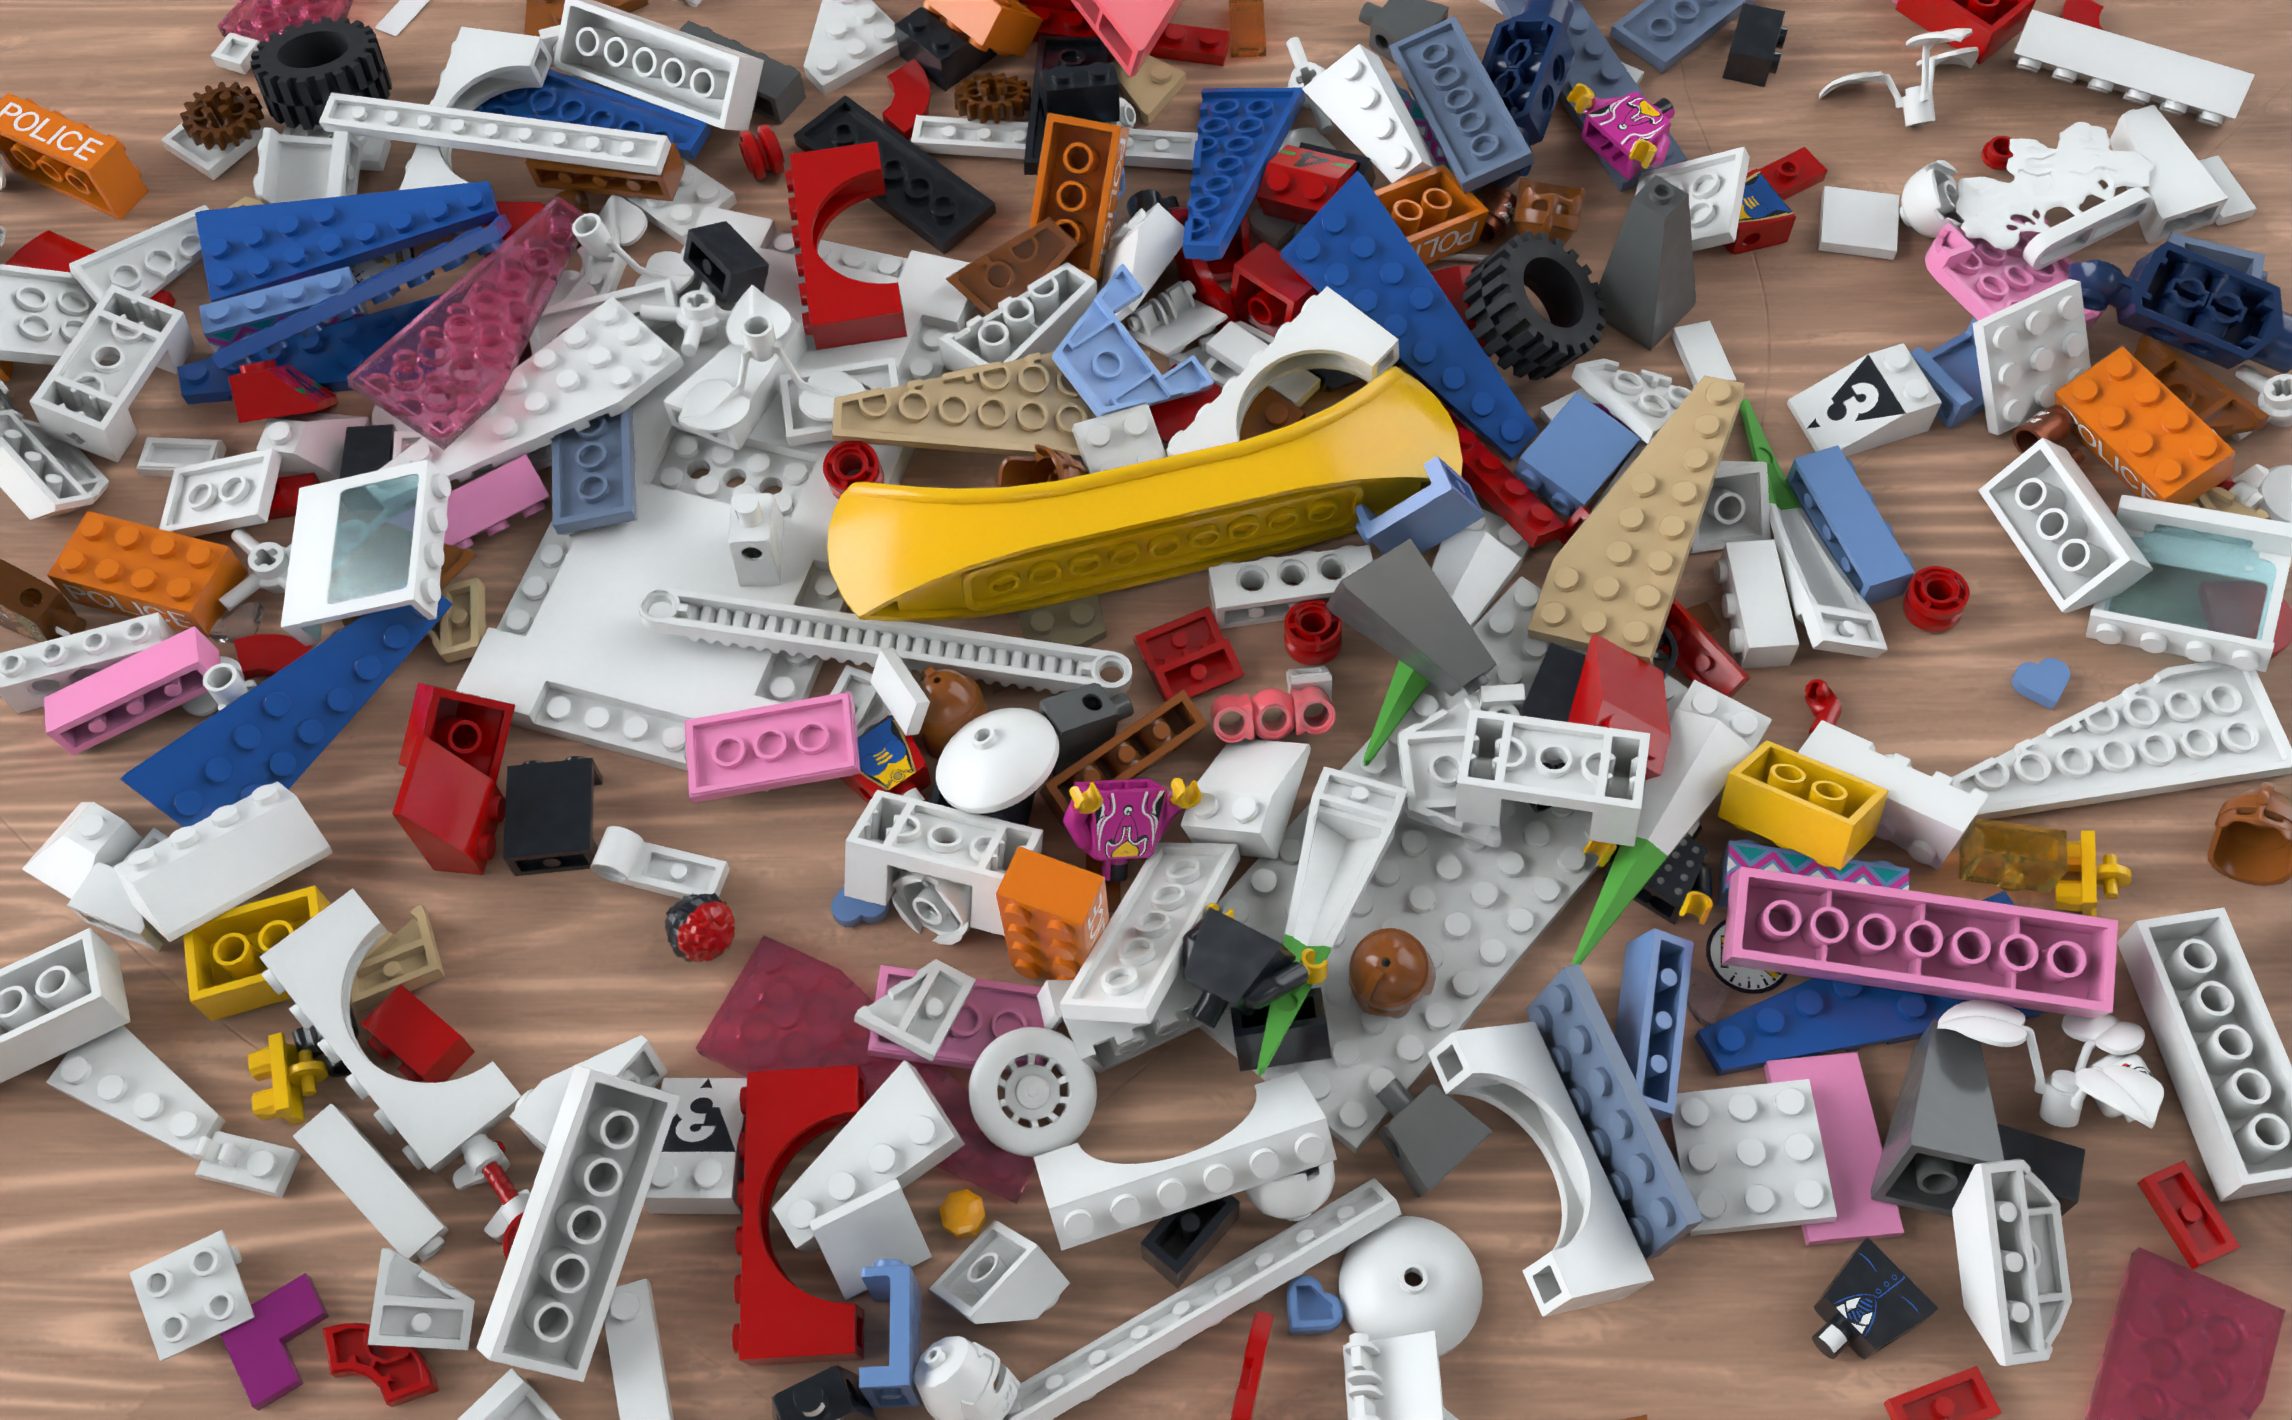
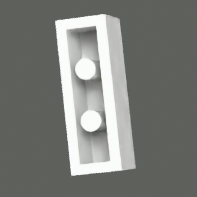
M1775 539L1726 542L1720 559H1716L1714 562V577L1716 583H1722L1724 594L1722 595L1721 607L1724 618L1730 619L1729 645L1733 654L1737 653L1739 665L1742 669L1790 666L1799 647V641Z

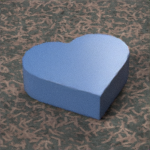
M2047 658L2039 664L2033 662L2021 664L2014 672L2011 683L2012 687L2020 695L2052 710L2066 687L2071 674L2064 662L2055 658Z
M844 886L831 902V911L835 921L844 927H853L862 921L867 923L880 922L887 916L890 908L889 901L884 906L844 896Z
M1301 1275L1290 1282L1286 1296L1289 1335L1326 1334L1339 1328L1343 1319L1344 1309L1341 1301L1336 1296L1323 1292L1322 1285L1312 1276Z

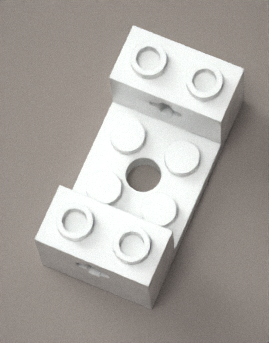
M111 284L30 400V404L45 435L118 463L137 435V430L128 410L129 406L155 367L177 374V367L184 364L195 347L184 312ZM111 355L120 357L119 361L114 365L103 366L99 364L103 357Z
M1470 709L1457 780L1455 821L1499 827L1504 799L1593 812L1589 840L1634 847L1642 806L1650 733ZM1553 756L1562 759L1566 765L1560 769H1549L1541 761Z
M877 790L845 842L844 896L886 906L896 887L892 888L895 880L905 870L918 872L954 883L973 886L970 927L1005 936L996 892L1018 846L1041 854L1043 830ZM943 841H950V842H952V843L943 844L942 842H943Z

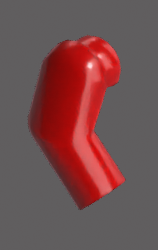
M1811 680L1804 689L1806 703L1815 716L1809 730V735L1812 734L1821 720L1836 726L1842 709L1838 698L1824 680Z

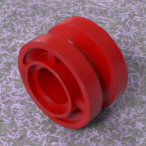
M767 123L758 126L757 135H753L749 130L739 132L741 141L739 142V147L749 173L753 174L757 182L766 179L767 170H771L775 175L785 172L783 165L785 160L776 134L774 131H771Z
M844 441L835 445L825 456L823 473L833 495L838 500L847 488L855 482L884 483V472L878 456L867 443L862 441ZM861 469L856 475L847 476L850 471Z
M1942 566L1923 568L1913 575L1903 600V612L1906 618L1919 629L1928 632L1947 631L1960 621L1969 600V586L1966 580L1952 569Z
M1320 600L1303 601L1294 605L1285 616V649L1292 659L1301 664L1311 666L1325 664L1333 660L1341 650L1342 620L1329 611L1326 606L1327 602Z

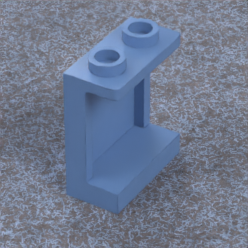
M1975 317L1972 318L1968 329L1964 333L1926 353L1921 347H1918L1910 352L1942 403L1936 416L1949 429L1985 409L1972 324L1978 321Z
M1576 392L1521 455L1513 474L1531 492H1537L1548 500L1555 511L1571 517L1580 506H1586L1620 465L1623 466L1641 438Z
M1438 456L1423 464L1432 483L1423 490L1379 516L1362 503L1354 508L1359 518V522L1356 523L1359 535L1366 544L1373 543L1376 545L1382 555L1410 538L1422 554L1485 517L1470 484Z
M898 1259L877 1260L874 1262V1267L862 1268L861 1278L874 1301H890L889 1366L859 1367V1389L872 1409L921 1406V1396L913 1381V1374L921 1357L922 1290L910 1265H903V1261Z

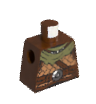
M0 559V625L40 643L85 631L86 620L77 616L62 592Z

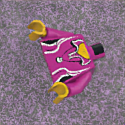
M1581 83L1575 85L1566 99L1568 102L1576 104L1574 109L1577 113H1586L1581 136L1585 143L1628 181L1642 168H1659L1663 165L1670 146L1668 134L1671 123L1669 119L1675 115L1674 107L1668 99L1662 98L1651 104L1637 92H1632L1623 97L1600 99L1595 97L1593 91L1586 85Z
M1150 778L1074 782V787H1071L1069 790L1072 799L1064 815L1063 823L1077 847L1081 848V850L1095 860L1103 861L1102 876L1105 877V880L1113 882L1125 881L1128 878L1129 859L1149 858L1152 856L1156 843L1160 841L1183 808L1195 807L1201 802L1202 794L1196 780H1193L1189 786L1185 787L1183 779L1174 778L1170 784L1172 791L1168 793V789Z

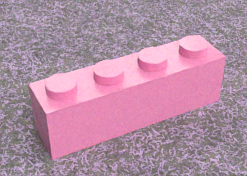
M527 454L451 491L448 497V527L445 531L444 543L467 549L474 545L472 537L486 531L488 537L493 536L510 527L507 519L519 513H522L526 519L546 508L543 501L549 499L550 495ZM416 509L387 524L413 533ZM385 524V525H383V526H381V527H379V528L382 530L387 524Z
M194 626L44 697L46 734L74 756L207 693L208 690L203 685V677L211 667L221 664L219 650Z

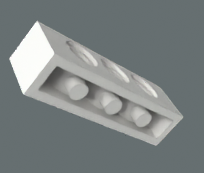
M1346 545L1335 550L1321 552L1304 551L1298 555L1278 558L1267 556L1256 561L1242 563L1225 562L1218 566L1209 567V593L1214 618L1219 629L1285 620L1287 612L1300 602L1307 600L1328 602L1342 579L1373 561L1370 545ZM1326 577H1336V578H1338V579H1336V580H1330V579H1327ZM1294 582V583H1297L1298 585L1292 586V585H1287L1286 583ZM1247 588H1256V589H1258V590H1257V591H1248V590H1246V589H1247Z
M159 612L2 652L0 653V696L16 713L44 707V697L176 634Z

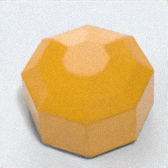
M968 1189L949 1193L939 1208L944 1230L959 1240L977 1236L987 1221L982 1198Z

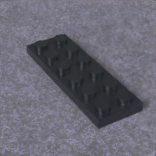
M1039 36L1024 156V175L1038 174L1046 126V118L1038 87L1041 70L1053 69L1057 66H1085L1095 62L1108 63L1109 50L1099 37Z
M846 95L793 135L795 144L805 152L877 141L886 194L868 199L944 255L996 213L995 202Z

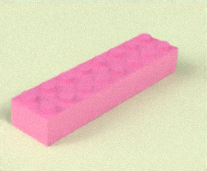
M1740 866L1730 876L1722 964L1969 1001L1990 1000L2010 1007L2094 1019L2113 1013L2118 920Z

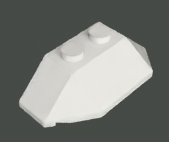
M13 409L0 411V487L30 520L69 513L92 505L108 488L109 480L78 447L45 435L40 423L23 419V414Z
M2022 1159L1975 1164L1952 1209L1963 1306L1997 1362L2003 1366L2049 1360L2053 1350L2051 1344L2060 1332L2072 1303L2060 1203L2044 1183L2030 1171L2031 1168Z

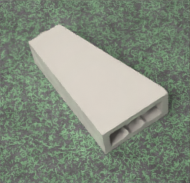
M2151 105L2138 110L2132 109L2122 114L2110 138L2112 150L2138 151L2155 166L2154 170L2149 171L2151 175L2150 185L2142 188L2153 198V202L2148 211L2138 220L2148 244L2167 239L2171 232L2182 234L2214 224L2227 202L2228 196L2157 107ZM2126 186L2127 190L2135 188Z
M791 318L792 325L790 331L778 342L782 343L784 352L795 368L808 347L802 324ZM733 343L727 345L684 381L663 402L672 426L740 450L781 389L779 375L789 374V372L775 353L771 359L764 362L755 361L750 358L745 388L740 394L749 400L750 412L741 424L724 432L705 433L692 430L683 426L678 421V416L681 413L683 401L687 393L698 383L708 379H721L729 382L733 388L737 385L742 358L740 350L742 348L735 346Z
M329 1104L293 1135L294 1139L399 1254L412 1262L420 1258L424 1263L446 1244L442 1239L450 1231L352 1120L333 1104Z

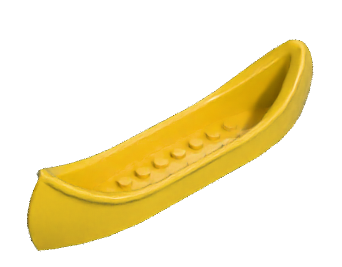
M1392 366L1347 398L1289 426L1242 441L1059 481L1012 487L957 489L855 482L839 498L830 521L827 543L830 572L844 601L856 616L863 620L917 622L957 620L1045 607L1208 570L1209 567L1218 566L1225 562L1239 563L1288 552L1357 531L1356 523L1359 522L1354 509L1356 506L1362 503L1379 516L1431 485L1432 483L1423 464L1438 456L1461 476L1463 460L1458 431L1447 410L1430 390L1397 366Z

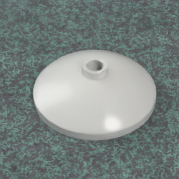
M1005 708L983 714L964 725L947 743L936 768L938 789L951 806L968 813H991L1011 807L1036 791L1052 772L1059 754L1057 733L1045 716L1030 709Z
M1414 1216L1396 1217L1387 1222L1382 1228L1372 1231L1353 1242L1343 1259L1339 1275V1299L1344 1309L1343 1313L1355 1333L1368 1334L1369 1341L1435 1330L1437 1334L1438 1355L1440 1357L1452 1351L1468 1336L1476 1323L1481 1309L1483 1296L1482 1279L1473 1254L1455 1233L1432 1220ZM1414 1272L1420 1276L1422 1283L1415 1287L1410 1286L1405 1282L1404 1276L1407 1273Z

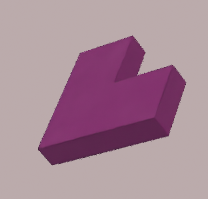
M306 1273L252 1304L251 1308L255 1318L220 1334L251 1406L258 1411L303 1384L285 1343L329 1317L312 1278Z

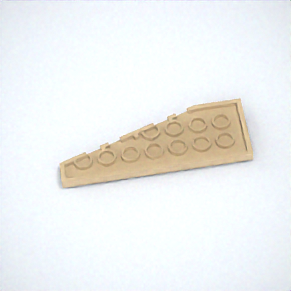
M1144 351L1150 359V351ZM1037 352L1028 354L1023 359L1005 363L997 361L943 373L938 378L924 381L916 379L907 381L906 385L884 390L880 387L835 397L832 441H862L875 445L1033 457L1037 453L1035 444H1039L1051 449L1064 451L1074 460L1083 461L1072 427L1075 423L1096 418V416L1053 361L1052 355L1054 352L1045 354Z
M1704 375L1553 559L1527 629L1530 638L1587 651L1591 636L1598 634L1652 664L1744 395L1745 383Z

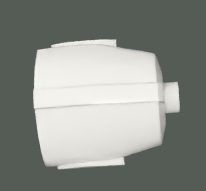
M960 1336L945 1337L933 1343L921 1355L913 1374V1381L925 1408L935 1420H1002L1012 1408L1018 1394V1388H1020L1018 1379L1005 1365L1000 1363V1359L993 1351ZM995 1379H999L996 1389H994V1381Z

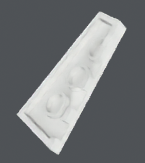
M203 205L69 263L71 274L96 304L99 303L111 284L151 298L203 258L195 213L209 209L206 205Z
M665 279L526 311L532 355L610 297H614L653 332L674 323L641 320L640 309L642 304L679 307L675 283L671 279Z
M124 1025L70 1050L46 1082L54 1089L198 1161L200 1159L194 1155V1152L201 1137L205 1136L211 1139L216 1130L220 1131L226 1122Z

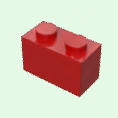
M402 984L360 1023L372 1036L366 1043L383 1059L387 1060L391 1055H394L402 1062L397 1070L408 1081L420 1083L422 1081L424 1083L446 1082L475 1052L457 1031Z

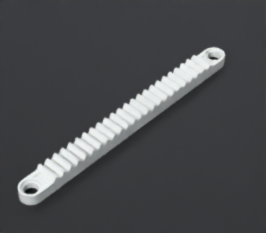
M655 586L647 589L638 600V611L643 625L649 630L687 636L695 642L701 638L709 644H713L715 641H720L725 646L736 643L743 649H746L748 646H753L758 651L769 648L777 654L784 650L791 656H795L797 653H802L806 658L818 655L822 660L826 661L832 657L839 663L851 660L855 665H861L863 662H866L874 668L880 649L894 648L909 671L914 669L921 674L923 670L931 666L935 670L952 669L970 676L975 681L983 679L986 684H992L994 681H997L1004 687L1016 684L1019 689L1031 686L1035 691L1039 692L1045 688L1049 689L1053 694L1097 683L1101 685L1108 697L1111 698L1128 691L1132 683V665L1129 659L1123 654L1114 651L907 621L863 620L852 613L666 586ZM666 602L671 605V610L664 616L656 617L649 613V609L654 603ZM1115 667L1122 672L1123 677L1117 682L1110 683L1101 678L1100 672L1104 668Z

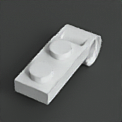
M618 826L607 827L590 866L595 874L604 879L683 899L684 895H692L693 893L698 895L716 893L719 897L730 870L727 861L647 843L633 831Z

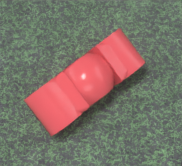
M1309 686L1302 690L1290 689V694L1281 689L1267 688L1257 692L1251 699L1248 693L1239 697L1226 694L1217 698L1210 709L1215 734L1219 739L1229 743H1235L1244 738L1254 740V734L1265 740L1277 741L1287 737L1293 730H1295L1296 736L1306 732L1316 735L1322 734L1333 726L1336 716L1328 694L1323 689L1315 686ZM1314 703L1324 705L1322 713L1318 716L1308 717L1304 715V711L1309 705ZM1276 707L1283 710L1277 720L1266 721L1262 719L1263 713L1269 708ZM1227 712H1237L1241 715L1239 721L1233 725H1224L1220 722L1221 717Z

